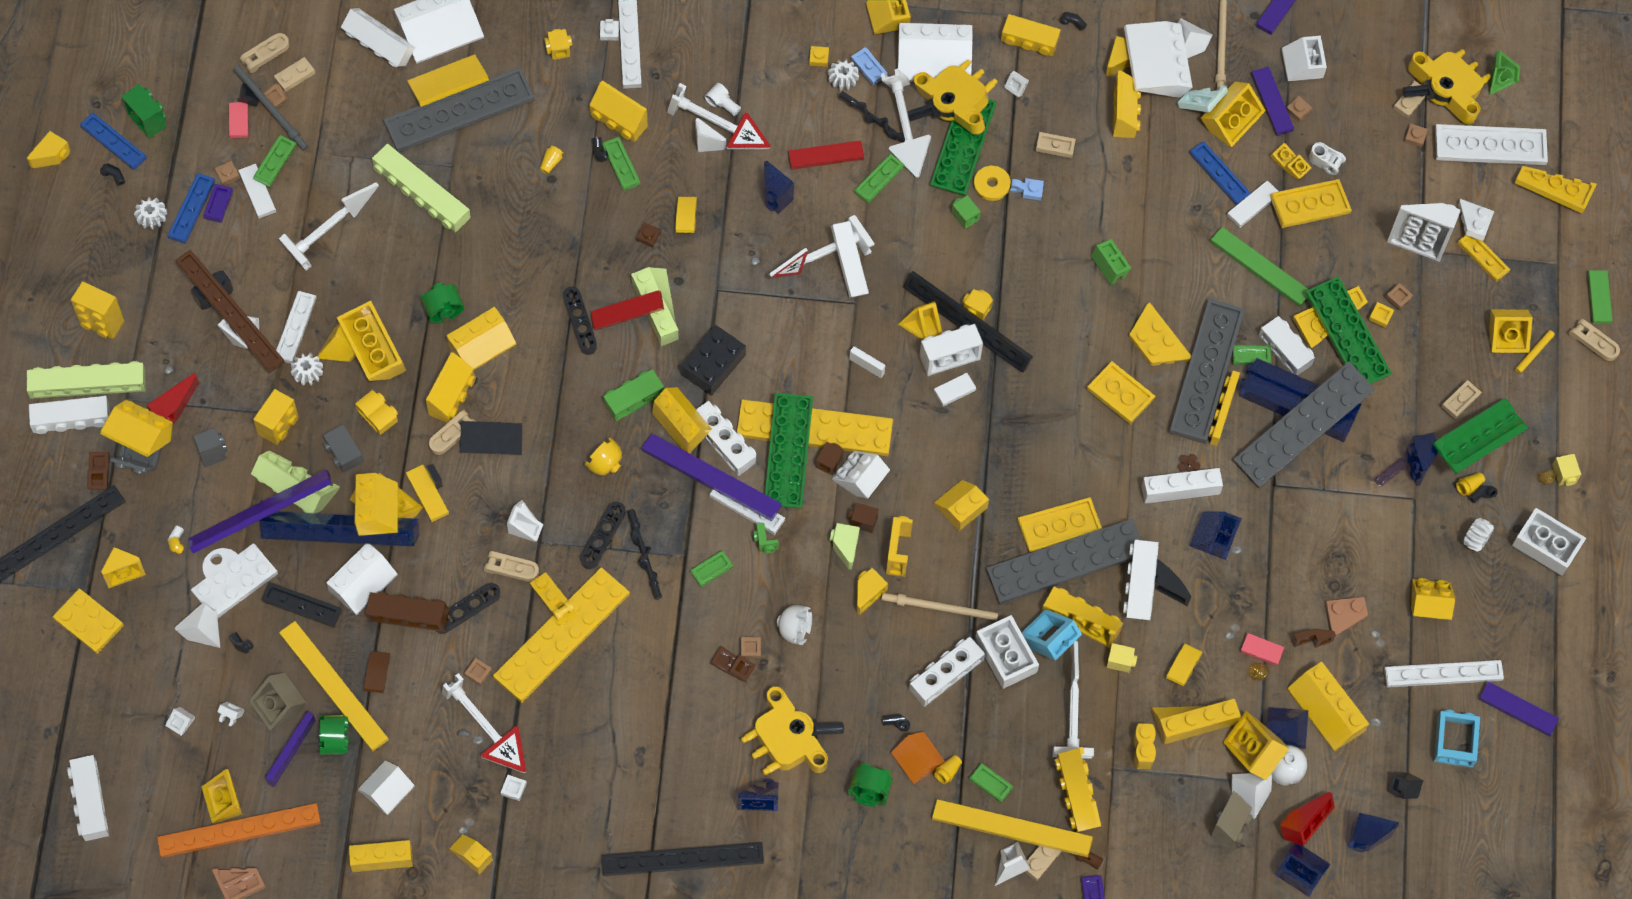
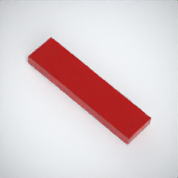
M861 140L788 150L791 170L864 160Z
M659 290L591 311L594 329L599 330L664 310L662 293Z

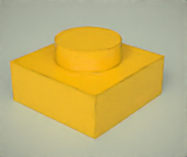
M811 46L809 66L828 67L829 47Z
M1377 302L1369 321L1386 328L1394 309Z

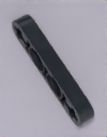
M568 287L563 293L564 302L580 350L583 354L591 355L596 351L597 343L581 293L576 287ZM573 293V295L575 296L576 303L574 304L572 303L571 297H569V294ZM575 309L583 311L580 316H574L572 312ZM586 325L588 330L585 333H581L577 330L578 327ZM587 337L588 342L591 345V348H587V346H585V338Z
M613 502L609 505L582 552L581 564L584 568L593 569L598 565L626 514L625 506L621 502ZM617 508H620V513L616 514L614 521L612 519L614 515L613 510H617ZM606 523L613 525V529L609 532L602 529ZM597 539L604 541V545L600 548L593 545V542ZM592 551L595 552L593 554V561L587 563L586 558H590Z
M494 583L486 584L449 608V615L453 623L448 620L444 632H436L445 634L498 601L500 598L499 586ZM488 590L495 591V596L488 595ZM481 594H483V597H485L486 602H484ZM473 599H478L481 602L476 608L470 606V601ZM455 610H463L464 615L461 618L454 617L453 613Z

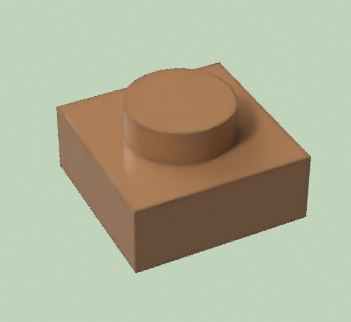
M279 84L273 85L264 93L276 108L288 100Z
M1300 96L1286 107L1287 112L1298 122L1312 111V107Z
M1410 124L1405 143L1422 148L1428 129Z
M232 161L215 168V172L223 186L240 179Z
M1399 283L1387 294L1386 298L1400 310L1412 299L1413 294Z
M741 637V656L744 658H761V637Z
M475 658L464 675L481 686L491 673L492 668Z

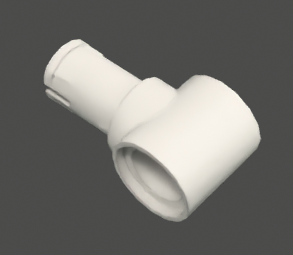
M716 83L704 96L711 106L723 107L733 116H736L741 110V107L729 98L728 90L720 83Z

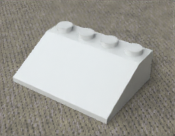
M416 0L394 9L395 20L404 39L416 47L412 53L416 64L484 38L470 0Z
M1162 21L1124 26L1135 91L1181 98L1193 88L1181 24Z
M899 23L898 69L909 78L910 82H914V77L919 72H926L933 78H936L948 66H960L967 59L971 61V64L965 71L971 75L972 25Z
M1444 203L1401 205L1387 242L1440 262L1461 210L1454 205Z

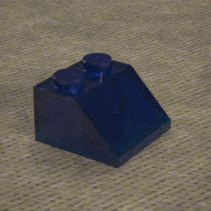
M766 160L764 162L765 205L769 210L779 214L794 199V182Z

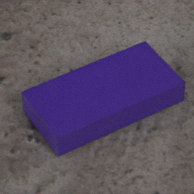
M218 184L214 185L203 215L204 219L222 223L233 194V188Z

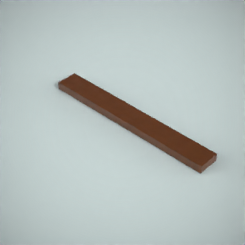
M191 250L175 260L179 268L269 373L284 363L281 355Z

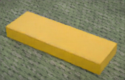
M1465 235L1458 241L1457 244L1495 283L1509 273V267L1483 241Z
M424 465L406 472V476L431 522L448 515L449 511Z

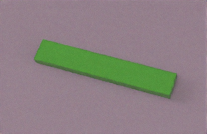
M1222 227L1211 239L1213 245L1297 306L1301 307L1308 299L1306 296L1308 288Z

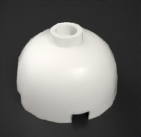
M793 605L784 610L782 615H779L777 626L781 636L787 642L803 645L807 639H804L805 633L810 634L812 626V613L808 612L810 607Z
M1286 745L1289 750L1272 772V779L1284 786L1299 783L1307 770V758L1298 747Z

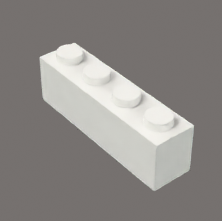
M360 8L350 9L341 26L348 36L360 40L361 45L367 48L370 47L377 56L389 60L388 63L394 67L406 66L416 48Z
M107 396L29 404L30 427L33 433L44 434L47 431L63 432L74 428L82 430L91 426L103 427L110 415Z
M1220 468L1144 477L1141 487L1144 503L1147 504L1219 495L1223 483Z
M1135 540L1134 544L1131 543L1130 555H1133V561L1128 564V575H1131V580L1126 583L1125 593L1129 594L1128 602H1124L1123 613L1127 614V618L1151 620L1159 542Z
M94 755L70 760L71 767H68L67 770L69 779H73L74 784L70 788L72 797H76L77 802L74 805L75 816H79L80 823L77 824L79 836L82 835L85 841L109 836L97 761Z

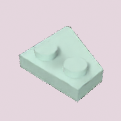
M1223 85L1217 91H1211L1210 88L1188 91L1178 101L1179 108L1210 112L1228 92L1227 86Z

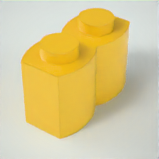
M372 390L355 403V408L370 426L381 435L398 422V413L393 406H388L384 403L386 400L380 392L376 393Z
M1138 724L1133 739L1136 749L1134 754L1136 769H1151L1154 763L1156 749L1153 743L1156 732L1153 724Z

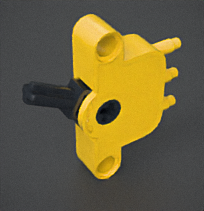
M1463 49L1456 53H1443L1434 61L1424 52H1416L1410 60L1408 70L1423 85L1403 87L1402 95L1404 97L1426 95L1427 99L1435 104L1446 106L1464 124H1472L1475 122L1481 109L1475 99L1478 97L1483 85L1491 79V75L1486 74L1480 77L1474 71L1478 66L1477 62L1468 65L1461 59L1465 54Z
M969 59L960 66H948L936 78H933L926 72H919L914 77L917 92L928 100L930 104L908 111L909 121L934 114L935 118L940 117L946 121L955 120L972 134H980L985 130L984 120L980 112L988 104L987 94L995 87L998 81L994 78L984 86L983 83L978 81L984 74L983 69H980L974 75H970L965 71L971 64Z
M770 688L767 692V705L770 711L757 719L755 729L745 734L741 741L746 743L757 737L762 747L752 753L753 759L767 753L773 763L762 770L764 775L772 773L777 769L790 770L806 761L813 772H824L827 768L828 757L817 741V735L843 734L844 723H817V719H811L806 713L795 711V707L781 688ZM777 695L781 699L779 701H773L771 700V697ZM796 727L799 728V732H795ZM822 759L824 763L817 765L814 763V760Z

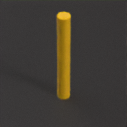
M1549 330L1515 368L1517 373L1521 374L1554 337L1553 331Z

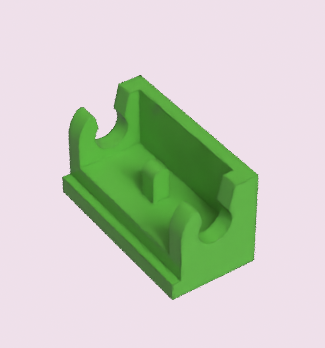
M1110 239L1096 245L1091 257L1109 284H1115L1119 277L1123 280L1131 270V267L1113 240Z

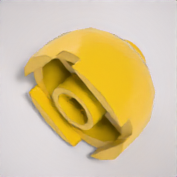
M608 438V444L603 442L590 456L592 459L590 463L586 461L585 466L594 474L607 475L610 472L614 474L621 467L619 462L622 459V451L612 438Z

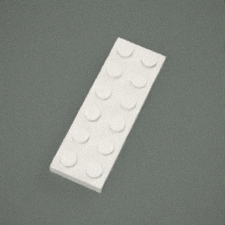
M1436 124L1435 126L1436 160L1546 165L1548 162L1546 129Z

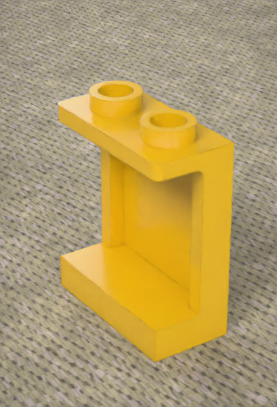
M905 516L893 518L886 570L888 575L902 577L906 575L908 555L897 554L899 537H911L913 520Z

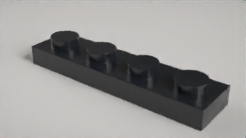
M271 582L268 583L261 598L264 603L335 628L342 612L340 607Z

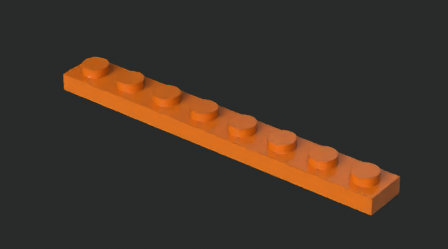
M315 803L159 836L157 839L160 856L165 858L320 825L321 821L318 805Z

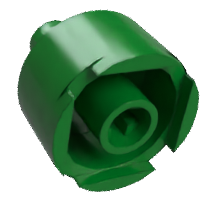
M442 282L437 283L433 286L432 290L420 296L431 323H444L443 319L449 317L452 320L464 311V303L455 284L444 285Z
M319 715V755H344V753H347L348 736H344V734H347L348 717H344V715Z
M861 763L860 767L854 770L848 795L850 797L851 794L855 796V801L862 805L876 807L880 803H882L881 806L886 805L893 783L891 772L887 769L874 768L868 763Z

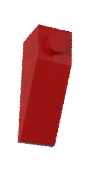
M195 373L191 374L147 405L148 410L174 424L179 419L199 384L197 375Z
M1328 792L1290 812L1280 825L1283 839L1304 846L1335 808L1332 793Z

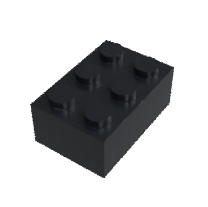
M715 325L681 365V375L712 396L745 357L746 345Z

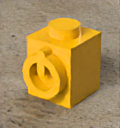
M555 29L548 32V38H544L547 55L551 54L552 60L570 57L572 40L570 35L567 36L566 29Z
M973 289L970 294H966L962 303L966 309L984 320L992 308L993 299L986 291Z

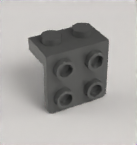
M122 445L119 456L110 457L109 461L114 462V466L119 468H132V471L135 473H149V471L157 469L162 448L146 457Z

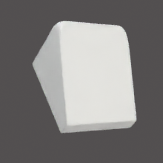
M181 707L174 708L165 726L182 736L194 721L195 716Z

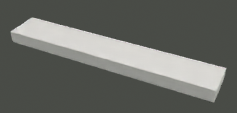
M1501 660L1391 666L1384 668L1386 688L1503 681L1504 679Z

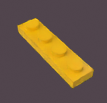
M1233 371L1231 377L1227 376L1224 387L1227 388V391L1221 394L1219 404H1222L1221 410H1216L1214 420L1217 423L1216 426H1211L1209 437H1212L1210 442L1212 445H1218L1240 372Z

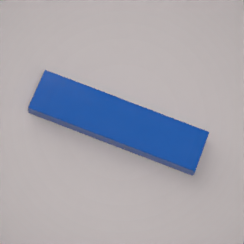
M93 112L80 124L84 131L132 170H135L147 159L143 152Z
M1204 141L1190 150L1189 154L1236 206L1251 194Z
M197 173L167 235L169 239L186 244L216 182L215 178Z

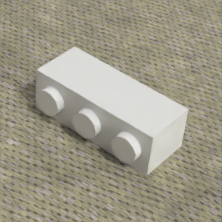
M1278 316L1261 328L1259 337L1267 346L1271 347V351L1294 377L1312 366L1315 359L1314 353L1310 348H1306L1299 335L1292 332L1285 320Z

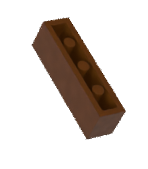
M378 591L377 593L370 592L365 615L371 622L444 632L450 610L446 603L439 599L429 601L422 597L408 598L402 594L393 596L386 592Z

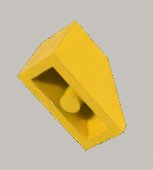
M1116 36L1106 76L1116 74L1118 70L1122 71L1131 66L1126 38Z
M49 131L29 154L27 161L31 168L57 165L69 156L71 150L66 140Z
M873 568L868 572L866 570L863 571L858 577V615L862 614L888 590V583Z
M464 834L449 848L452 853L478 875L493 861L492 854L486 848Z

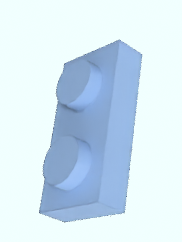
M866 47L851 56V61L858 67L872 86L882 80V73L888 74Z

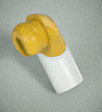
M179 526L174 527L168 538L169 548L176 554H181L184 550V546L180 544L179 540L184 529Z

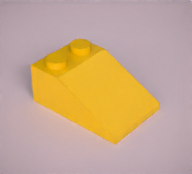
M1247 711L1223 742L1249 772L1264 780H1267L1289 750L1278 736Z

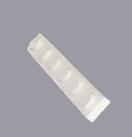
M618 0L623 89L642 88L637 0Z

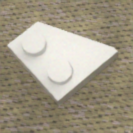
M1460 199L1458 208H1461V220L1464 224L1465 235L1483 241L1494 211Z

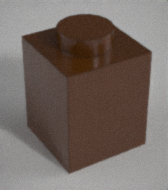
M826 442L816 460V468L833 476L843 458L844 449L836 443Z
M856 503L855 509L851 508L848 519L851 520L850 526L860 527V530L873 533L879 509Z

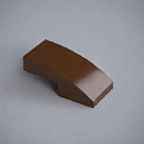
M89 452L88 490L108 489L109 452Z
M1307 630L1295 633L1291 641L1294 647L1312 641L1315 648L1333 642L1336 633L1330 630Z
M722 646L718 649L710 663L721 671L744 682L747 681L756 666L741 655L736 656Z
M370 652L364 691L384 693L390 653Z

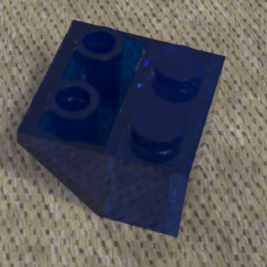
M1434 432L1412 437L1406 452H1404L1405 461L1409 463L1411 468V479L1415 480L1416 486L1421 485L1437 457L1438 451L1433 445L1437 441Z
M1224 511L1203 512L1190 547L1226 560L1242 518Z
M1295 844L1275 875L1310 897L1329 868L1330 863L1304 846Z

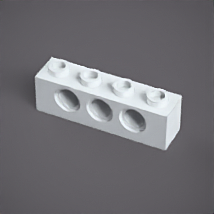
M707 401L696 409L707 423H717L715 426L709 425L712 430L706 435L705 439L737 476H740L756 464L757 454L755 450L744 443L743 436L732 429L731 422L721 416V411L716 405H712ZM726 435L729 439L723 440L720 437ZM735 449H738V450H740L741 452L738 453V454H735V453H733L732 451L735 450Z
M971 637L966 640H960L955 645V649L951 652L949 650L946 651L937 663L932 662L925 668L923 674H917L910 680V692L924 707L984 661L985 653ZM963 656L966 660L960 662L956 657ZM946 667L949 668L951 672L943 673L941 669ZM932 679L936 683L929 685L926 683V680Z

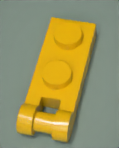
M546 572L530 582L533 590L558 621L567 612L571 613L575 610L571 602L567 600Z

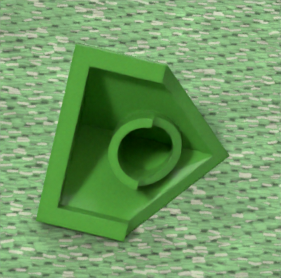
M1500 50L1496 51L1491 64L1489 95L1519 82L1520 66Z

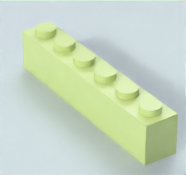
M386 144L372 158L373 169L378 174H383L387 177L388 182L393 186L397 185L405 196L412 197L419 207H424L428 210L431 217L434 219L438 218L446 229H451L456 233L471 218L469 208L389 144Z
M132 361L128 364L73 365L66 368L55 366L50 369L37 367L33 368V370H27V392L30 399L146 391V370L144 364L137 361Z

